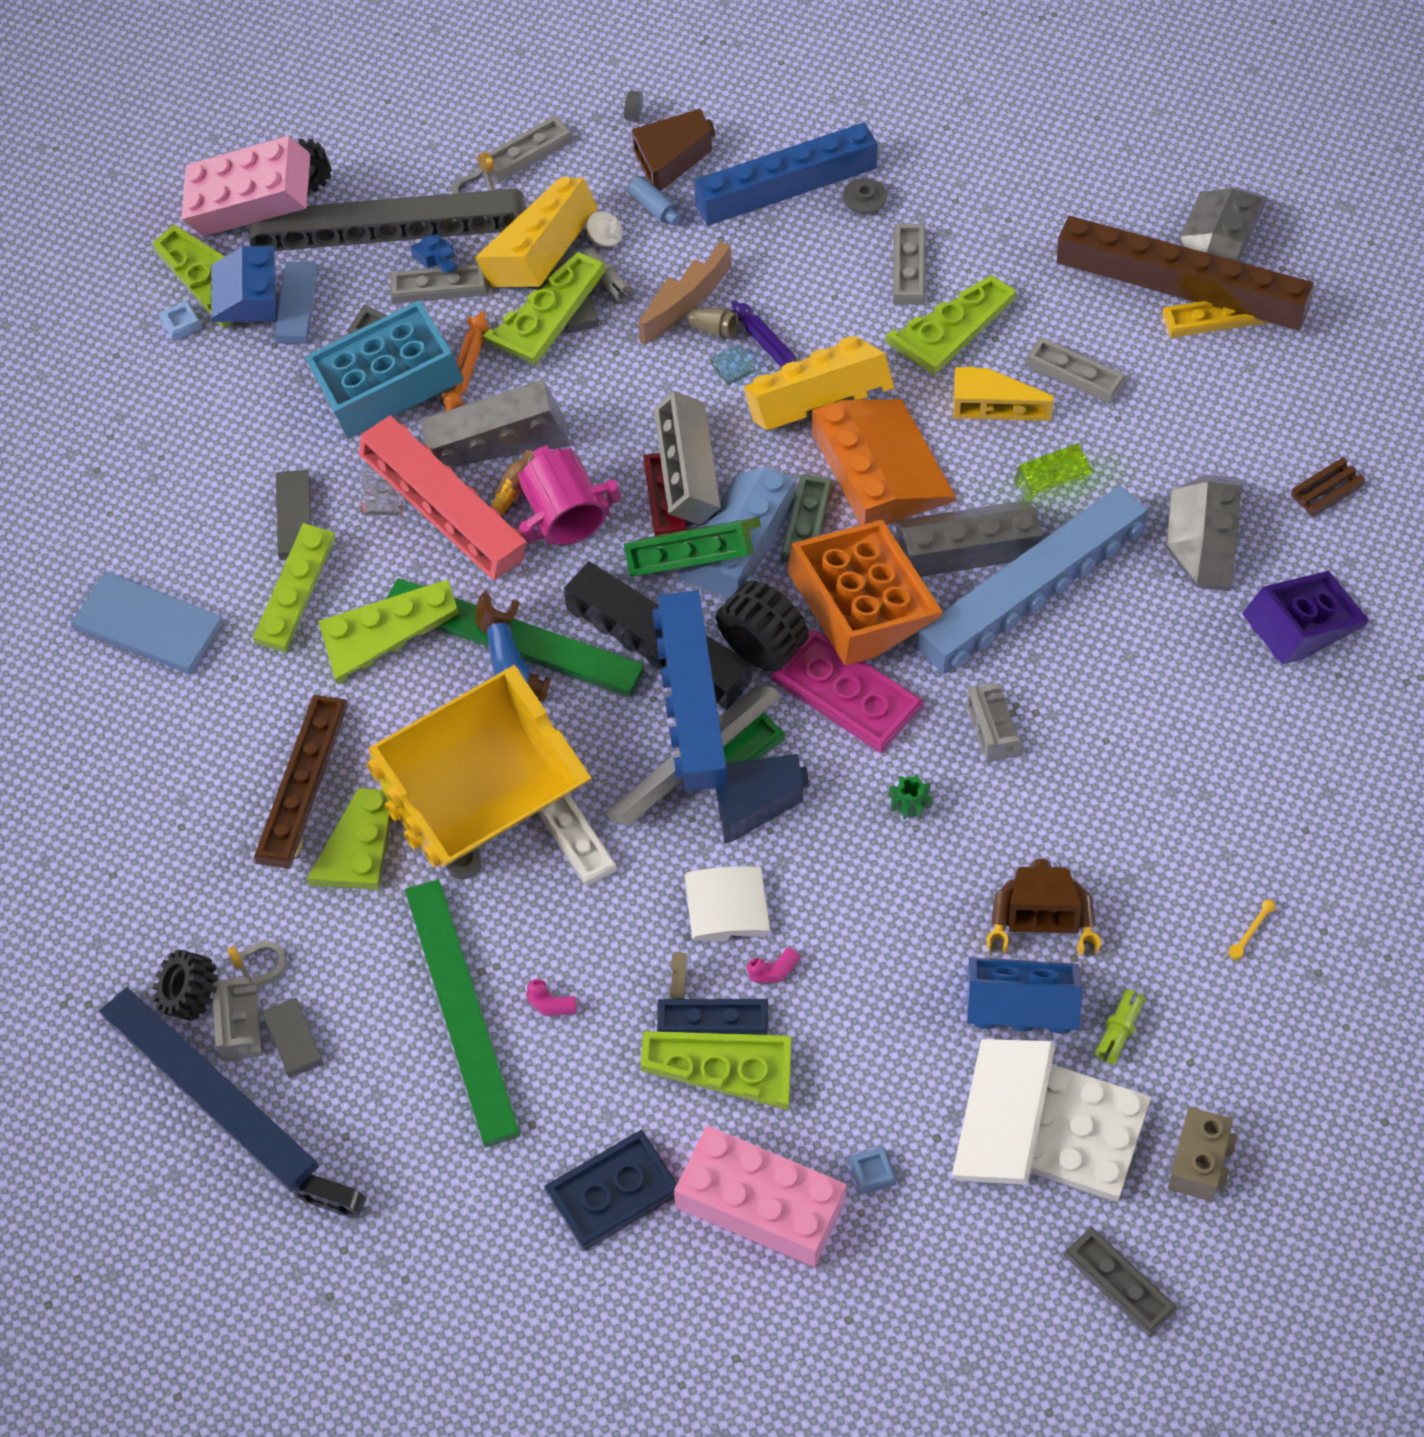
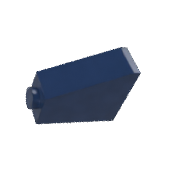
M798 754L726 763L727 786L716 788L724 843H730L803 802V788H809L807 767H800Z

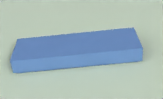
M285 262L274 334L276 343H308L318 273L317 262Z

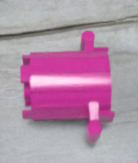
M546 445L533 451L535 458L527 463L522 473H517L520 486L535 513L528 520L521 522L519 526L524 539L527 541L526 543L532 544L536 540L545 539L548 546H551L550 542H553L555 545H569L583 541L597 532L606 520L605 517L608 516L609 518L612 516L609 507L613 503H618L622 498L617 482L608 480L606 483L594 486L579 457L572 448L568 450L558 448L550 451ZM607 493V497L604 498L602 494ZM538 525L539 529L535 531L534 527Z

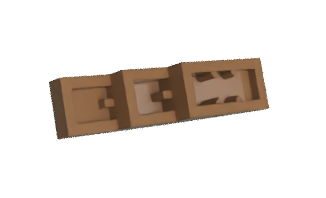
M719 242L706 263L694 259L680 281L667 278L638 322L640 343L647 344L671 329L716 288L732 266L730 245Z

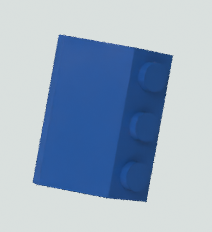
M969 957L967 1023L974 1024L975 1027L981 1029H993L996 1025L1011 1026L1012 1029L1017 1031L1048 1028L1050 1032L1058 1034L1079 1030L1083 989L1079 964Z

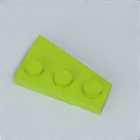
M357 789L307 878L309 886L368 890L380 889L391 816L385 807V803L389 800L383 789Z

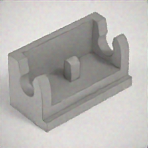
M999 683L979 687L971 686L968 687L966 706L986 763L1021 756L1024 752L1022 744H1020V737L1016 733L1009 713L1004 692H1001L1003 691L1002 686Z
M246 977L218 979V981L213 982V986L217 987L216 993H212L215 1043L222 1062L263 1056L256 985L250 986V980Z

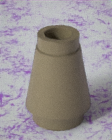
M692 308L689 313L688 324L690 327H695L698 330L724 340L726 337L732 338L735 335L738 326V315L731 312L730 308Z

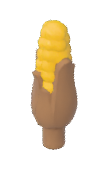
M526 450L520 460L514 461L506 469L499 486L492 492L495 495V499L491 507L495 508L500 515H504L512 503L518 504L523 490L517 473H522L527 463L535 458L531 450Z

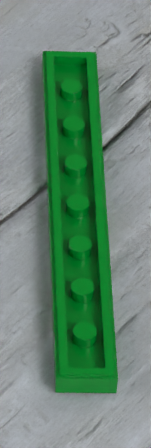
M397 578L386 599L422 588L423 586ZM454 597L459 614L436 627V629L489 647L487 634L483 633L475 622L476 605ZM514 619L510 626L517 649L523 660L631 698L644 673V664L523 621Z
M436 879L406 888V897L484 1148L520 1137V1132L440 880Z

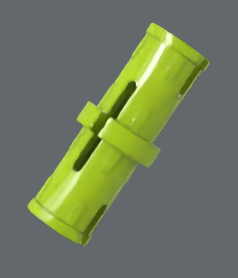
M1128 989L1123 992L1115 1014L1110 1015L1105 1024L1107 1027L1106 1033L1095 1050L1096 1057L1103 1060L1108 1048L1111 1049L1106 1060L1108 1064L1117 1063L1126 1039L1133 1036L1135 1020L1145 1005L1146 999L1140 993H1138L1134 1004L1130 1005V1001L1135 993L1134 990Z

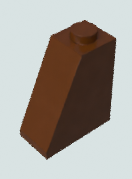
M701 109L631 129L633 152L647 180L659 191L663 190L712 151V137H715L713 123L710 119L706 120Z

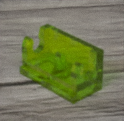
M1076 443L1019 464L1013 481L1016 487H1024L1025 494L1023 498L1028 501L1033 499L1036 494L1076 479L1078 481L1087 479L1093 470L1080 444Z

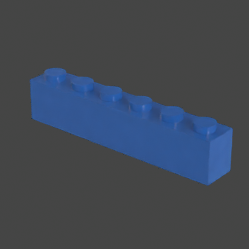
M863 122L694 179L695 205L707 226L876 169L878 143L866 123Z
M699 590L658 595L659 609H653L652 612L655 630H662L663 638H657L659 659L666 658L667 667L661 668L663 688H670L671 697H665L667 718H674L675 727H669L671 747L679 749L680 757L673 758L676 779L683 778L685 791L727 786L726 763Z

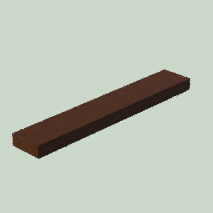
M313 694L254 855L255 864L285 869L291 868L348 708L347 699Z

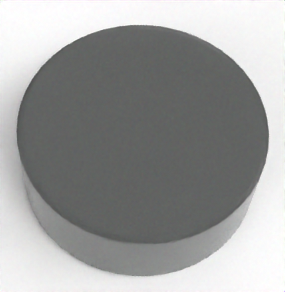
M634 90L628 92L624 106V118L626 121H639L643 107L642 92Z
M476 848L447 865L448 873L452 877L461 880L475 876L481 868L479 850Z

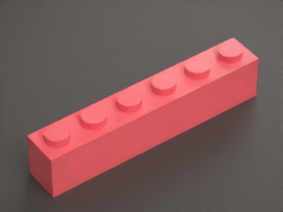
M390 415L360 435L359 456L493 581L523 561L527 541L518 529L512 528L503 520L500 513L495 508L489 507L471 486L464 484L451 467L444 465L438 460L427 445L421 444L412 436L404 424H399Z

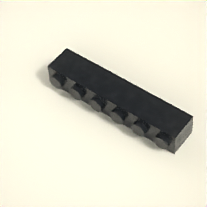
M588 561L564 587L565 604L568 611L577 618L583 617L591 622L600 633L604 635L609 634L616 638L628 651H636L641 654L653 667L657 669L667 667L666 658L659 659L657 638H663L662 630H655L652 610L659 609V605ZM706 635L716 704L727 710L752 682V663Z

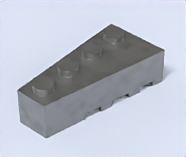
M544 379L420 420L425 445L431 449L433 455L438 460L448 466L524 454L526 450L535 451L546 445L549 449L570 446L564 415Z

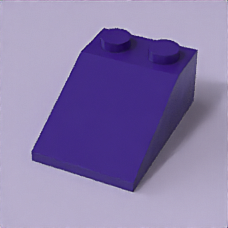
M1329 570L1263 586L1242 612V615L1250 623L1253 631L1261 637L1271 650L1272 655L1282 665L1305 659L1366 626L1370 621Z

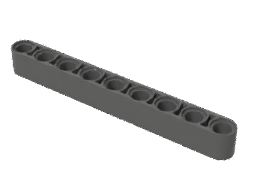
M501 189L310 205L303 210L249 224L250 246H274L275 251L414 240L436 234L441 237L497 233L506 229L526 210L525 196L517 189Z

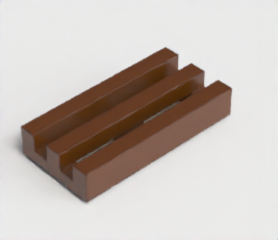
M1342 457L1294 487L1291 496L1314 517L1362 487L1365 478L1362 475L1357 476L1356 469L1353 466L1348 467V461ZM1346 479L1349 480L1348 483L1341 486L1340 488L1330 493L1326 497L1322 498L1318 502L1314 503L1313 505L1310 503L1319 496L1325 495L1326 493L1331 491L1335 486L1342 483Z

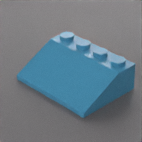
M420 300L305 356L347 439L373 427L390 415L394 417L464 381L451 350Z

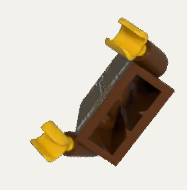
M1036 859L1031 863L1030 867H1019L1015 879L1008 880L995 894L991 924L994 925V931H991L987 936V949L989 953H991V943L994 940H1002L1004 942L1003 955L1008 952L1009 942L1008 936L1005 933V927H1009V932L1079 933V928H1081L1082 935L1076 945L1077 953L1083 956L1085 951L1083 942L1085 941L1093 945L1094 955L1098 952L1101 940L1092 929V927L1096 926L1093 898L1079 882L1073 881L1069 869L1065 867H1052L1048 860Z

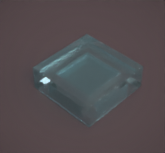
M739 344L711 357L712 367L727 386L755 373L754 363Z

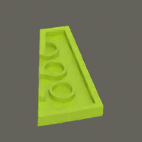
M173 224L152 243L154 251L211 315L212 264L225 256ZM217 322V323H218V324L222 327V329L224 330V329H226L232 322Z
M577 252L548 278L549 283L538 291L535 289L526 297L527 302L516 312L511 310L502 318L504 322L494 331L489 329L482 335L485 343L536 366L605 273L604 263Z
M990 275L960 292L959 297L949 303L944 301L935 306L934 311L922 318L917 316L908 321V326L898 332L894 329L887 333L885 342L933 375H936L1016 299L1017 291L995 276Z
M447 579L319 620L318 623L337 685L348 679L347 676L362 668L364 670L375 664L374 660L391 650L395 652L404 647V642L416 635L422 636L457 616L459 611L449 580Z
M643 1031L642 1072L789 1111L791 1036Z

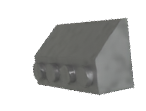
M1026 500L895 520L900 547L920 577L1011 563L1042 541L1043 538L1036 509Z

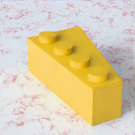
M562 177L556 180L554 184L475 257L490 287H540L587 224L590 215L598 209L584 177Z
M849 336L841 339L833 347L812 352L810 357L802 361L787 363L782 366V370L773 374L758 376L753 380V383L743 387L753 422L767 431L806 418L808 416L807 411L815 410L845 398L854 397V400H861L868 397L867 391L881 387L882 391L885 392L894 389V384L886 354L857 336Z

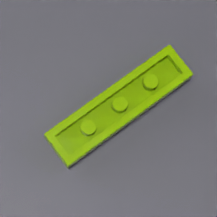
M305 523L302 524L254 633L253 640L255 644L284 653L287 652L336 539L334 532Z

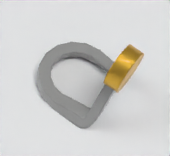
M484 151L477 155L480 167L475 172L455 181L452 186V194L459 193L458 189L460 186L475 179L482 173H484L489 187L487 191L496 190L490 173L494 169V163L487 152Z
M273 941L255 943L241 952H238L235 945L227 948L236 970L240 969L243 976L249 978L250 986L256 985L257 989L279 978L286 969V953L279 944ZM263 949L275 951L279 958L275 969L269 973L252 978L243 962V958Z

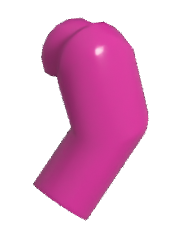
M787 947L775 962L765 963L763 959L753 958L747 964L749 978L758 984L782 982L800 961L801 957L794 949Z
M534 979L528 983L527 1000L542 1015L577 1014L575 996L555 997L546 989V982L541 979Z

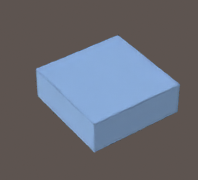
M189 301L159 313L173 341L202 330L201 322Z

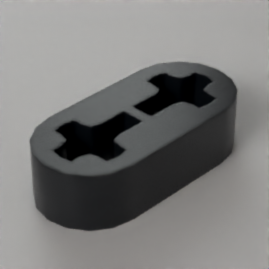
M312 1174L293 1191V1194L305 1203L349 1218H359L367 1200L361 1192Z

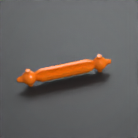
M483 311L478 316L468 317L466 320L469 323L470 331L465 334L456 360L464 381L453 386L446 393L441 392L440 397L443 398L446 411L465 405L461 395L466 392L483 343L482 334L491 329L488 327L485 312Z

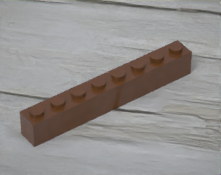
M1070 215L1058 237V264L1191 301H1205L1212 303V306L1223 309L1225 307L1235 310V313L1241 315L1248 314L1259 320L1301 331L1310 309L1314 282Z

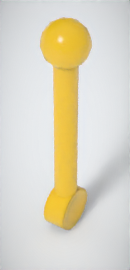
M1266 899L1263 901L1261 912L1238 944L1230 947L1229 957L1231 959L1240 960L1243 957V948L1268 913L1275 911L1276 903L1273 900Z

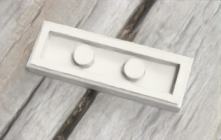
M570 794L538 812V815L585 887L617 871L615 862Z

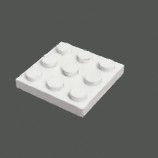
M1052 1064L1030 1173L1118 1202L1151 1096Z

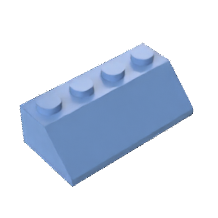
M767 467L735 475L720 501L721 508L711 516L706 526L759 517L761 527L749 530L754 554L682 567L678 573V578L730 598L750 574L754 575L790 512L795 499V478Z

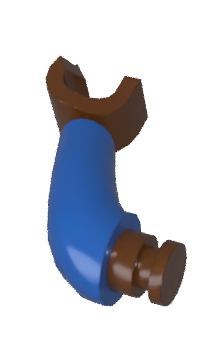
M487 590L484 591L476 605L475 622L478 628L487 634L494 676L515 665L531 690L539 697L538 700L544 702L549 689L550 678L545 677L544 680H540L539 675L530 673L531 666L525 665L510 627L520 602L512 600L508 611L501 612L491 605L493 598Z

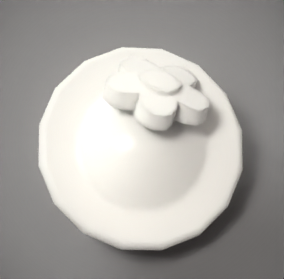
M600 211L590 215L587 220V235L593 244L604 248L615 246L620 242L623 236V229L615 216L608 212Z

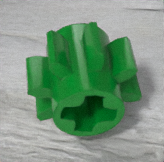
M917 774L914 777L906 778L902 775L899 776L898 787H889V797L892 798L891 811L898 810L904 820L907 817L915 816L922 818L923 807H932V797L929 796L931 784H923Z

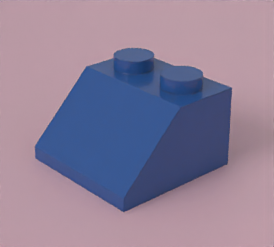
M242 246L212 264V322L276 321V261L274 246Z

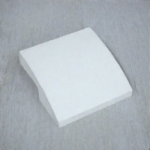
M719 867L687 872L685 874L693 940L727 942L731 935L766 937L770 932L761 867Z

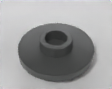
M859 178L851 181L845 187L843 200L851 211L859 214H871L883 208L887 200V192L879 181L871 178Z

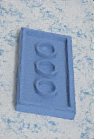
M105 571L70 623L74 630L191 675L224 622L222 616Z

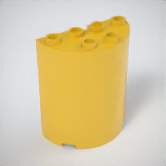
M515 665L369 747L371 760L366 762L371 775L376 781L379 780L389 800L385 803L389 815L395 822L401 821L406 829L404 836L413 850L420 848L433 868L437 866L439 868L446 867L591 781V776L561 732L553 727L546 710Z

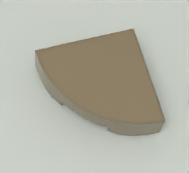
M674 952L671 961L672 981L670 998L685 999L688 973L687 953Z

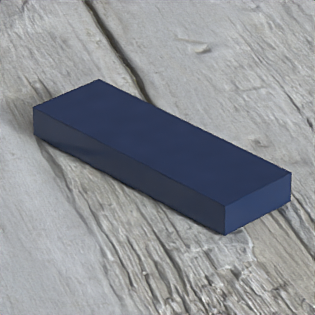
M658 999L657 1032L768 1035V999Z

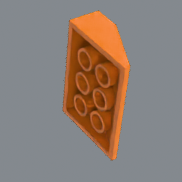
M902 399L841 400L812 410V435L860 525L882 519L888 525L894 523L895 520H902L956 501L955 494Z
M883 519L791 543L787 572L845 666L879 656L942 617L943 611Z

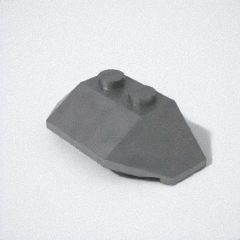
M1239 187L1200 192L1180 235L1179 242L1181 246L1240 262L1268 196Z
M1205 474L1171 491L1166 549L1179 566L1190 576V580L1195 587L1230 591L1238 540L1242 488L1240 478Z

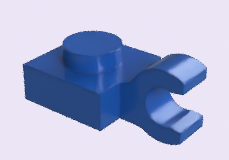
M438 234L427 236L421 242L410 246L413 257L428 269L437 265L445 274L458 269L457 265L451 260L455 256L453 246Z

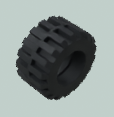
M756 580L745 581L716 612L717 627L730 647L742 658L752 663V665L765 671L777 672L781 670L809 638V630L805 624L806 621L795 605L778 590Z

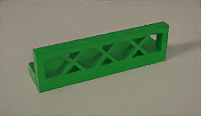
M754 517L641 538L624 543L630 577L752 555L754 551L749 530L761 527L760 518Z

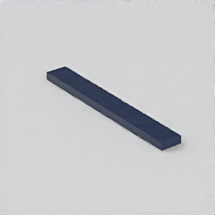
M128 987L123 989L99 1010L102 1018L290 1193L319 1168L317 1161Z

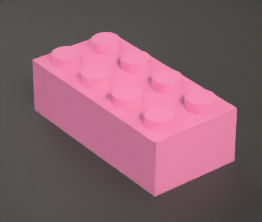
M285 136L186 165L181 220L201 235L208 236L306 209L310 153L290 136Z
M706 1125L674 1189L675 1207L812 1267H816L846 1202L847 1184Z

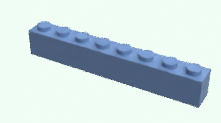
M1121 485L1117 486L943 611L942 617L917 632L916 648L943 675L952 668L957 669L961 667L971 654L978 649H986L1000 633L1005 630H1012L1022 617L1029 612H1037L1046 600L1055 593L1057 595L1063 593L1077 577L1088 575L1105 557L1111 558L1128 540L1131 539L1133 541L1141 536L1146 528L1145 521L1148 510Z

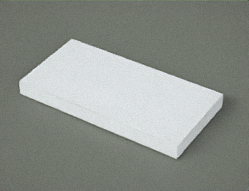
M981 1039L952 1173L956 1181L1028 1185L1055 1046L1051 1041Z

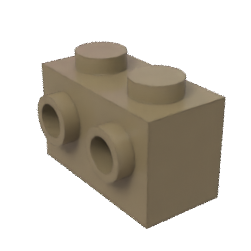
M1188 1107L1168 1190L1213 1202L1217 1189L1224 1191L1229 1168L1222 1165L1225 1155L1232 1156L1237 1139V1134L1231 1133L1233 1118Z

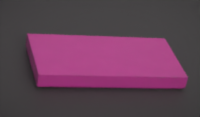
M813 628L808 634V640L781 670L771 674V680L881 754L923 707V700L864 661L845 666L828 637Z

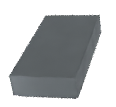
M297 997L262 1011L288 1078L323 1064Z

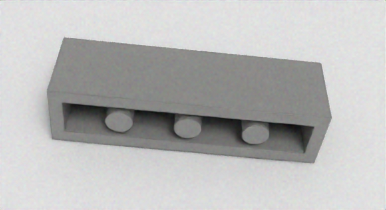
M672 391L654 408L668 512L670 515L701 525L721 508L705 403Z

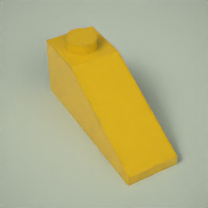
M955 367L953 418L1051 421L1054 402L1053 395L989 368Z

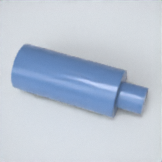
M640 176L631 182L628 194L660 222H669L673 226L680 222L681 216L677 213V205L648 180Z

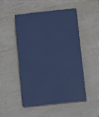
M641 1129L546 1184L544 1189L584 1252L674 1199V1189L677 1182Z

